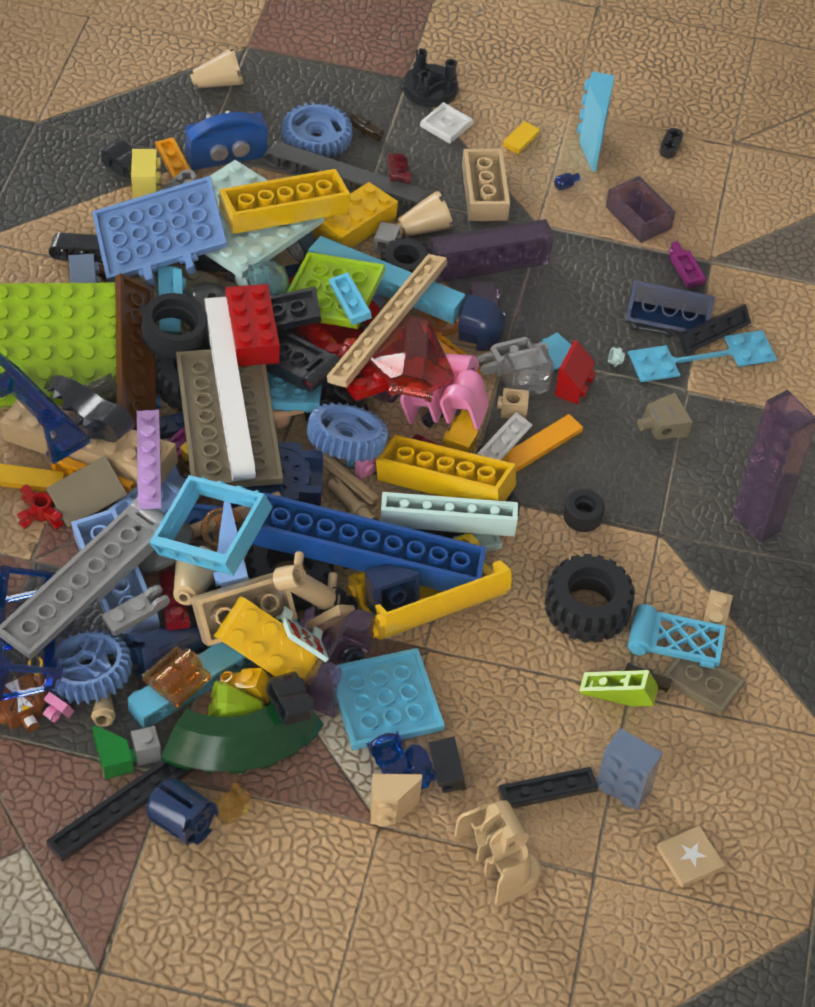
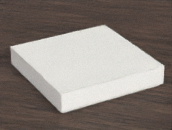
M444 102L420 121V127L449 144L473 125L472 118Z

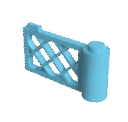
M642 604L636 606L628 649L638 656L652 652L699 662L700 666L714 669V666L719 667L726 626L657 612L654 607ZM661 620L671 622L674 627L666 631L660 622ZM691 626L697 632L688 635L683 628ZM676 631L683 637V639L677 642L670 636V634ZM706 632H719V637L711 640ZM701 636L706 644L698 647L693 639ZM665 638L670 646L661 647L656 646L657 641ZM688 643L693 650L685 652L679 646ZM710 647L715 652L716 657H708L702 651Z

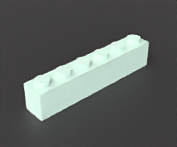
M382 492L380 517L382 522L410 529L515 537L518 520V502Z

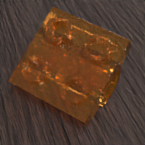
M176 646L144 673L142 678L146 684L178 708L211 679V673L202 667L201 660L192 650L185 649L182 651Z

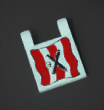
M284 606L283 613L281 615L278 614L276 619L283 623L288 638L327 662L329 658L321 640L323 631L314 625L313 632L310 633L292 621L293 611Z

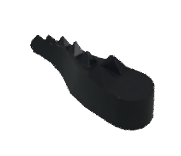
M59 375L51 376L47 380L44 389L48 388V392L54 391V399L64 400L63 411L74 412L76 415L74 424L87 428L89 439H103L115 443L134 428V420L125 408L101 398L79 382Z

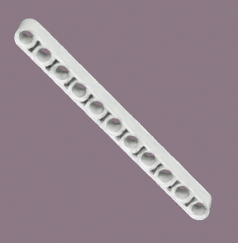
M226 296L204 298L207 328L232 482L255 480V464Z

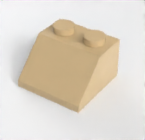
M372 774L370 825L382 827L395 825L417 806L420 799L422 774Z

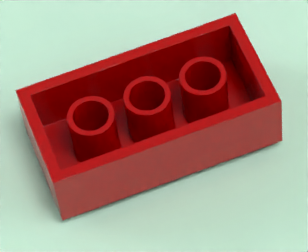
M268 284L225 287L238 367L279 363L280 344Z

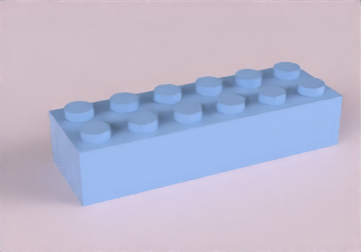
M115 508L71 522L79 551L118 517ZM138 566L100 601L103 613L146 592L147 587ZM157 612L155 615L118 634L116 637L119 636L122 641H125V638H128V634L146 629H159Z

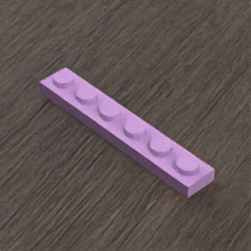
M159 410L137 411L138 510L162 508Z

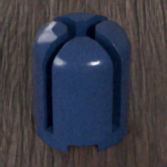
M166 779L160 783L159 788H155L150 795L146 807V812L151 822L186 846L192 843L199 845L212 831L209 826L214 815L219 816V808L214 802L178 779Z

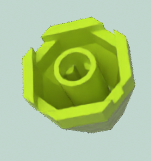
M215 680L210 697L213 699L212 704L209 703L208 716H243L259 711L266 707V705H263L262 700L227 682Z

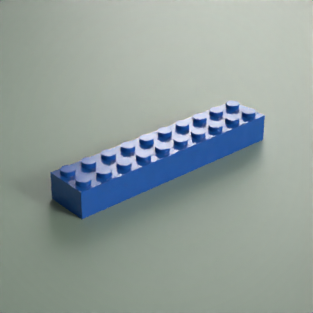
M263 492L272 505V509L255 537L253 545L293 555L296 552H303L306 558L363 572L384 564L418 571L420 586L440 591H447L482 577L486 547Z

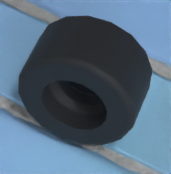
M580 489L573 491L565 501L563 515L566 524L579 532L595 530L600 526L603 519L604 501L601 496L591 490ZM578 509H586V510H589L590 512L585 513V512L579 511Z

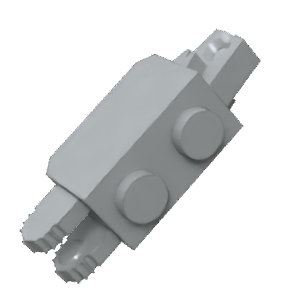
M522 337L494 344L490 352L477 356L479 366H482L480 368L482 375L495 373L496 377L535 368L537 361L548 356L549 348L546 342L532 344L529 338Z

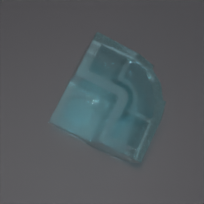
M276 261L248 265L246 273L248 285L268 284L270 296L287 293L290 285L285 267L277 265Z

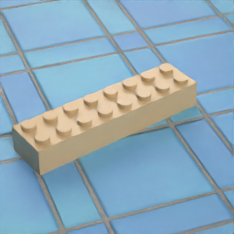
M23 393L0 420L3 440L49 456L58 453L88 465L106 455L116 475L132 480L135 485H138L136 430L131 429L115 443L103 439H89L88 429L83 428L82 425L76 426L74 424L76 419L74 412L63 411V406ZM160 439L162 485L178 463L176 444Z

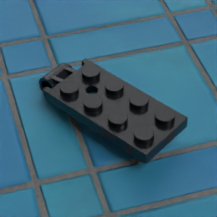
M316 286L270 296L277 331L322 322Z

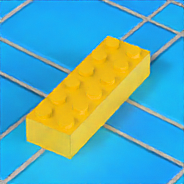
M332 169L220 189L219 209L231 233L236 234L346 214L349 212L350 193L337 170Z
M395 435L382 454L376 459L378 481L442 497L506 501L516 486V464Z

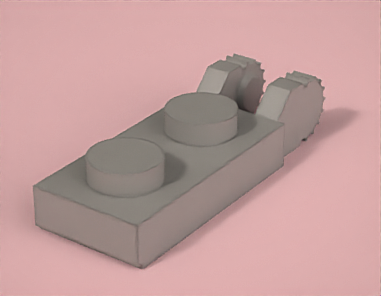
M155 585L147 589L144 594L142 593L104 613L102 619L112 634L117 636L155 615L156 612L169 604L170 599L166 595L158 597L163 590L160 585Z

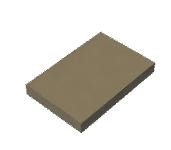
M106 455L46 488L58 511L63 515V520L67 527L72 526L71 522L88 517L128 495Z
M685 646V648L683 649V651L690 652L693 650L688 646ZM676 658L663 674L664 677L672 679V688L720 717L746 682L721 666H714V669L700 666L699 662Z

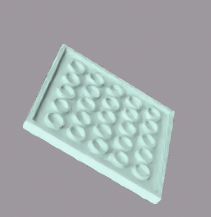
M236 160L210 175L218 207L220 189L268 181ZM220 211L229 247L206 253L205 255L242 279L324 223L325 217L232 234Z

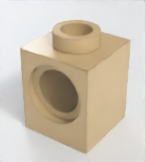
M504 388L503 396H498L497 409H501L500 418L510 419L517 412L526 419L529 391Z

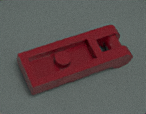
M400 153L388 154L386 162L389 180L395 182L396 180H401L403 183L409 184L411 172H409L407 157Z

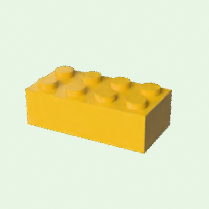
M368 182L350 194L348 213L325 217L324 223L313 230V235L317 239L323 236L353 248L376 233L381 221L391 223L396 220L398 201Z
M241 596L214 635L273 676L295 671L304 680L318 660L317 656L288 638L283 623Z

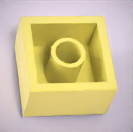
M132 149V199L161 190V186H157L161 184V172L157 171V169L161 170V157H157L156 149Z

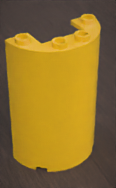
M471 533L454 538L455 540L481 546L480 541ZM501 560L492 563L493 570L484 563L482 577L447 591L420 586L419 601L389 612L378 604L375 605L377 615H374L367 605L365 572L361 571L347 576L349 582L347 592L358 603L359 619L362 627L368 628L372 638L382 640L507 594L506 591L510 590L512 584L511 569Z

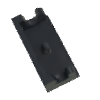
M455 737L429 742L438 787H442V792L444 793L461 789L466 790Z

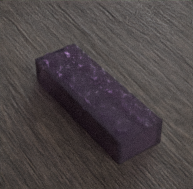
M547 219L431 238L429 252L432 255L447 258V266L434 282L440 283L549 264L554 235Z

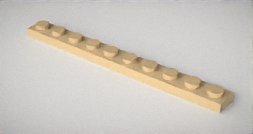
M428 254L330 371L327 375L328 383L348 387L447 266V258Z

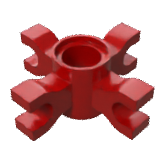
M27 484L20 488V492L24 494L21 496V500L31 506L17 514V517L21 519L18 524L24 530L34 520L40 522L48 520L56 530L64 525L60 520L63 518V515L52 508L55 504L49 494L45 492L35 493Z

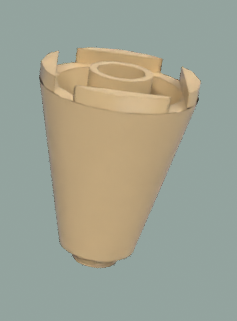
M233 47L193 69V74H190L193 86L197 85L198 88L244 85Z
M439 191L433 192L397 219L398 223L395 225L400 226V235L403 234L405 237L448 230L453 227L450 222H453L445 200L440 201L439 197L442 195Z
M200 546V547H199V548H203V549L210 550L209 548H207V547H205V546ZM176 560L173 591L175 600L182 605H191L190 597L203 594L215 582L213 572L217 571Z

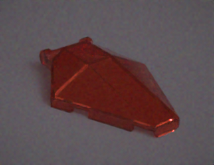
M410 315L405 317L369 361V366L388 383L389 395H395L396 393L422 398L426 402L432 401L433 392L436 389H440L453 382L455 377L429 320Z

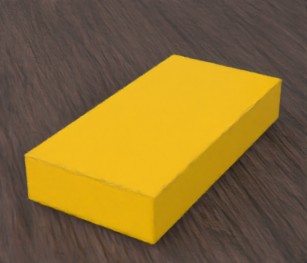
M524 121L503 141V147L519 154L540 134V129Z

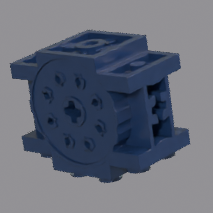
M278 442L283 484L244 487L246 490L254 492L259 490L262 494L263 492L268 494L280 492L282 497L321 506L323 453L316 450H301L302 443ZM231 503V508L241 506L238 504Z

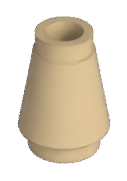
M111 693L108 694L107 699L101 697L98 702L95 701L91 715L92 720L97 726H110L116 717Z

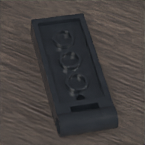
M285 330L277 331L280 344L279 363L265 365L267 372L302 390L306 389L309 392H313L327 380V375L340 361V357Z

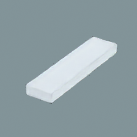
M515 412L477 455L502 460L529 431L532 424Z

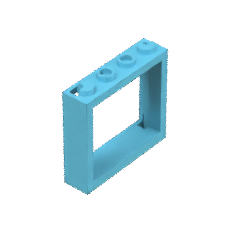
M189 475L149 543L159 556L234 576L270 513L272 505L268 501L267 496L260 493L259 490L254 492L246 490L239 485L234 487L222 481L215 482L203 476L199 478ZM200 495L252 508L226 555L174 541Z

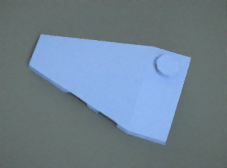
M224 501L217 552L226 555L237 535V529L231 504ZM244 559L234 576L213 572L216 586L221 585L222 588L249 580Z

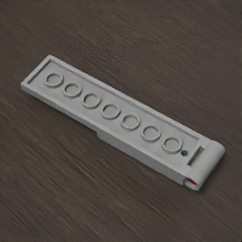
M138 497L134 499L131 505L0 625V637L32 660L94 600L100 602L154 551L149 542L166 514L159 509L138 510Z

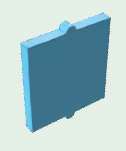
M558 332L547 339L543 338L542 342H540H546L549 348L548 356L542 358V360L555 372L559 370L571 347V344Z

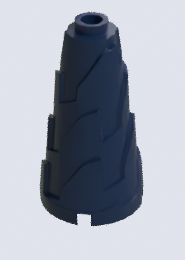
M190 623V628L167 630L166 627L154 630L146 629L128 634V638H125L126 645L131 654L132 664H136L138 667L133 672L139 679L156 675L162 672L163 669L181 662V659L200 652V649L207 647L201 640L197 623Z

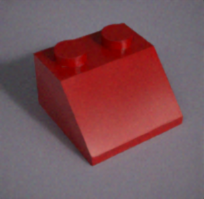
M573 341L559 368L554 395L575 404L579 403L581 397H586L589 390L588 384L593 383L596 376V371H594L595 361L579 341Z

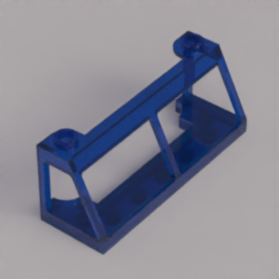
M0 352V365L6 370L0 374V397L3 398L11 393L37 418V421L43 426L48 448L46 452L47 459L52 464H55L90 443L89 436L79 426H76L75 422L17 365Z
M0 565V625L6 620V602L31 597L37 591L7 596L10 573L45 577V584L56 572ZM0 637V701L55 689L57 679L61 680L63 665H59V660L55 659V638L43 648V667L11 664L10 658H6V650L14 647L6 644V641ZM9 671L44 674L43 686L3 694Z

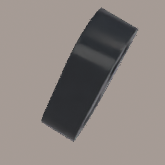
M671 128L666 132L659 151L662 157L669 159L676 156L683 139V132L680 129Z

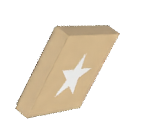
M700 826L660 842L656 847L681 888L722 871L725 867V864Z

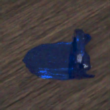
M398 731L396 733L382 734L371 741L370 744L367 743L369 753L375 758V762L383 774H405L407 772L408 762L405 757V751L402 748V738ZM393 739V740H390V741H388V742H386V743L379 744L380 742H382V741H384V740Z
M412 744L404 753L402 760L404 770L401 774H422L421 790L426 789L432 780H436L435 770L427 751L422 746Z

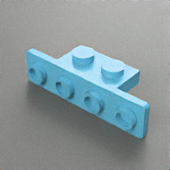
M177 266L158 268V296L166 293L183 294L182 290L185 291L186 278H182V269H179ZM180 319L159 320V329L168 334H180Z

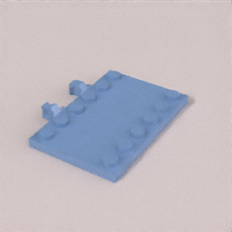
M210 176L92 211L106 279L109 283L115 281V276L122 273L128 277L139 274L140 277H145L148 286L157 285L154 280V272H157L158 268L179 262L180 264L185 263L188 275L197 273L194 261L198 260V256L229 247Z

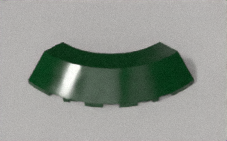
M272 703L259 711L236 717H214L186 709L173 728L162 753L161 760L187 770H191V768L206 770V773L212 774L213 771H228V774L246 773L249 769L259 767L262 770L276 765L278 761L288 756L290 758L294 756L299 749L307 746L318 735L324 724L313 711L311 719L284 726L277 714L276 707Z

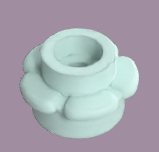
M612 347L609 352L608 363L613 364V367H616L618 364L621 365L624 361L625 353L622 352L620 347Z

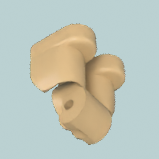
M508 801L483 804L461 814L457 818L456 838L475 831V838L478 844L476 860L478 863L486 860L484 867L485 876L498 871L501 874L494 901L496 906L522 896L537 887L541 877L540 862L534 855L528 852L525 844L529 839V834Z

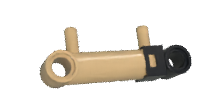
M303 552L295 553L294 565L278 567L274 570L273 581L278 590H289L315 605L316 612L319 614L336 605H354L356 613L347 619L357 616L358 603L353 596H346V592L337 587L338 574L335 572L328 574L327 586L309 576L303 568Z

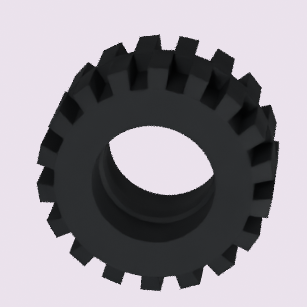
M407 237L405 239L396 238V241L391 240L389 244H385L384 249L381 251V260L413 273L431 252H429L428 246L424 247L425 244L418 242L417 239L411 240Z

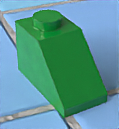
M93 726V740L105 780L134 773L133 763L137 762L134 748L129 749L126 739L99 726Z

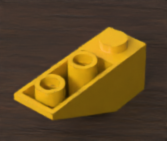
M460 409L459 416L456 415L451 424L452 428L450 431L446 430L442 442L445 443L444 447L472 453L476 447L478 430L473 426L469 410Z

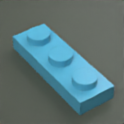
M348 272L329 279L330 287L351 325L372 318L369 308Z

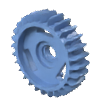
M314 102L312 105L305 103L304 107L298 105L297 109L292 108L291 112H287V116L284 117L282 122V139L285 144L330 158V156L336 158L337 154L342 155L343 151H347V147L350 146L352 123L347 114L342 113V109L336 110V106L329 107L328 103L325 106L321 102L319 105L314 104ZM314 133H319V134H321V136L316 137V136H313L312 134H314Z
M331 402L329 405L323 404L322 407L318 406L310 414L306 434L311 444L316 445L317 450L322 449L323 454L328 453L330 457L335 456L339 460L340 458L346 459L347 462L349 460H353L355 463L358 460L365 462L366 459L371 461L373 458H378L385 449L388 439L387 425L383 423L382 419H378L377 414L372 415L371 410L366 411L364 407L358 408L356 405L350 406L348 403L342 405L338 402L335 405Z
M87 629L86 633L80 634L78 631L75 636L69 634L68 639H60L61 644L55 643L53 645L54 650H48V656L45 657V663L43 664L48 688L55 696H59L61 700L67 698L69 703L76 700L78 705L82 701H86L89 704L90 700L95 699L98 702L101 697L107 699L109 693L116 694V688L123 689V683H127L128 677L131 676L132 658L126 642L122 641L121 637H116L112 633L108 635L106 630L99 633L98 629L94 632H90ZM109 654L116 658L113 667H111L107 658ZM84 660H93L90 664H81Z

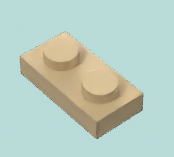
M711 590L703 621L726 626L733 595ZM708 631L710 633L719 635V632Z

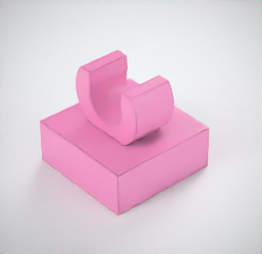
M51 692L43 699L50 705L43 715L54 723L59 720L61 713L70 718L74 712L67 703Z

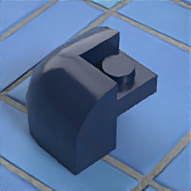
M468 294L459 321L458 340L477 344L476 351L490 350L494 344L500 343L502 340L506 314L502 313L495 306L494 301Z

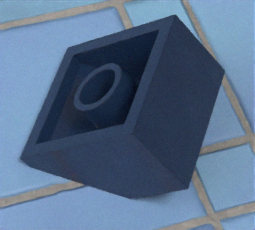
M389 564L365 571L367 605L374 615H377L375 605L378 604L389 612L420 600L418 571Z

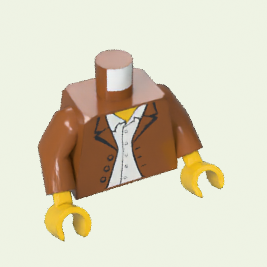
M37 657L39 661V667L37 668L32 667L30 659L28 660L27 666L34 672L33 676L29 672L0 686V723L7 724L11 729L24 725L27 732H33L40 726L37 719L43 715L42 708L46 705V701L43 699L48 694L45 676L40 670L43 665L40 657Z

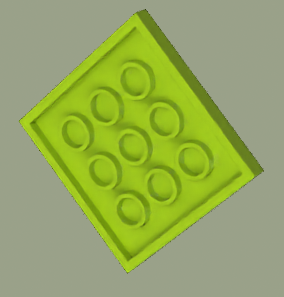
M307 252L287 292L316 286L322 319L320 323L358 329L360 323L351 325L330 287L329 279L348 272L368 307L384 276L386 268L384 264Z

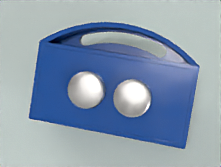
M226 111L215 116L207 114L205 120L186 125V157L191 170L225 165L234 160L241 162L262 158L267 150V126L261 112L253 114Z

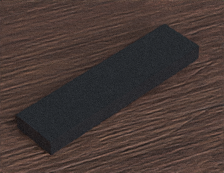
M740 304L678 334L683 354H689L751 324L746 304Z
M591 767L502 784L498 787L501 800L508 801L513 809L597 792L598 790Z

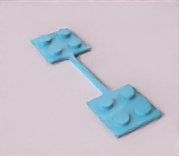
M763 330L724 336L729 349L712 353L675 358L670 354L667 345L627 352L640 383L679 377L680 373L676 363L727 355L734 357L738 367L777 361Z

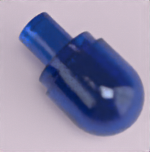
M579 173L558 175L554 179V186L558 190L571 188L574 186V182L581 179Z

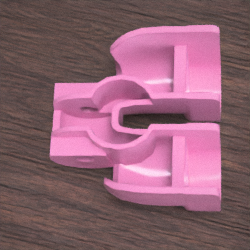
M442 353L437 359L436 366L433 367V375L408 383L400 397L408 424H413L421 406L429 407L433 422L438 423L443 412L448 424H451L457 409L469 410L473 426L479 430L488 408V394L481 375L477 373L479 367L477 357L474 355Z

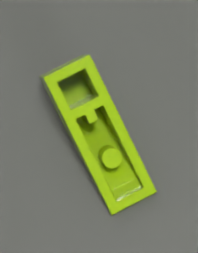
M649 670L584 672L579 692L583 695L631 707L654 706L658 685Z

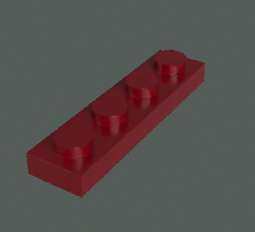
M169 570L159 573L160 587L163 590L161 596L166 595L170 599L169 604L163 608L166 629L190 628L187 605L178 603L173 595L175 571Z

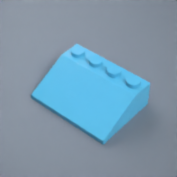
M592 71L590 79L586 78L584 90L588 92L583 95L582 105H585V108H581L579 119L583 121L578 124L577 134H580L579 143L592 171L596 172L615 75Z

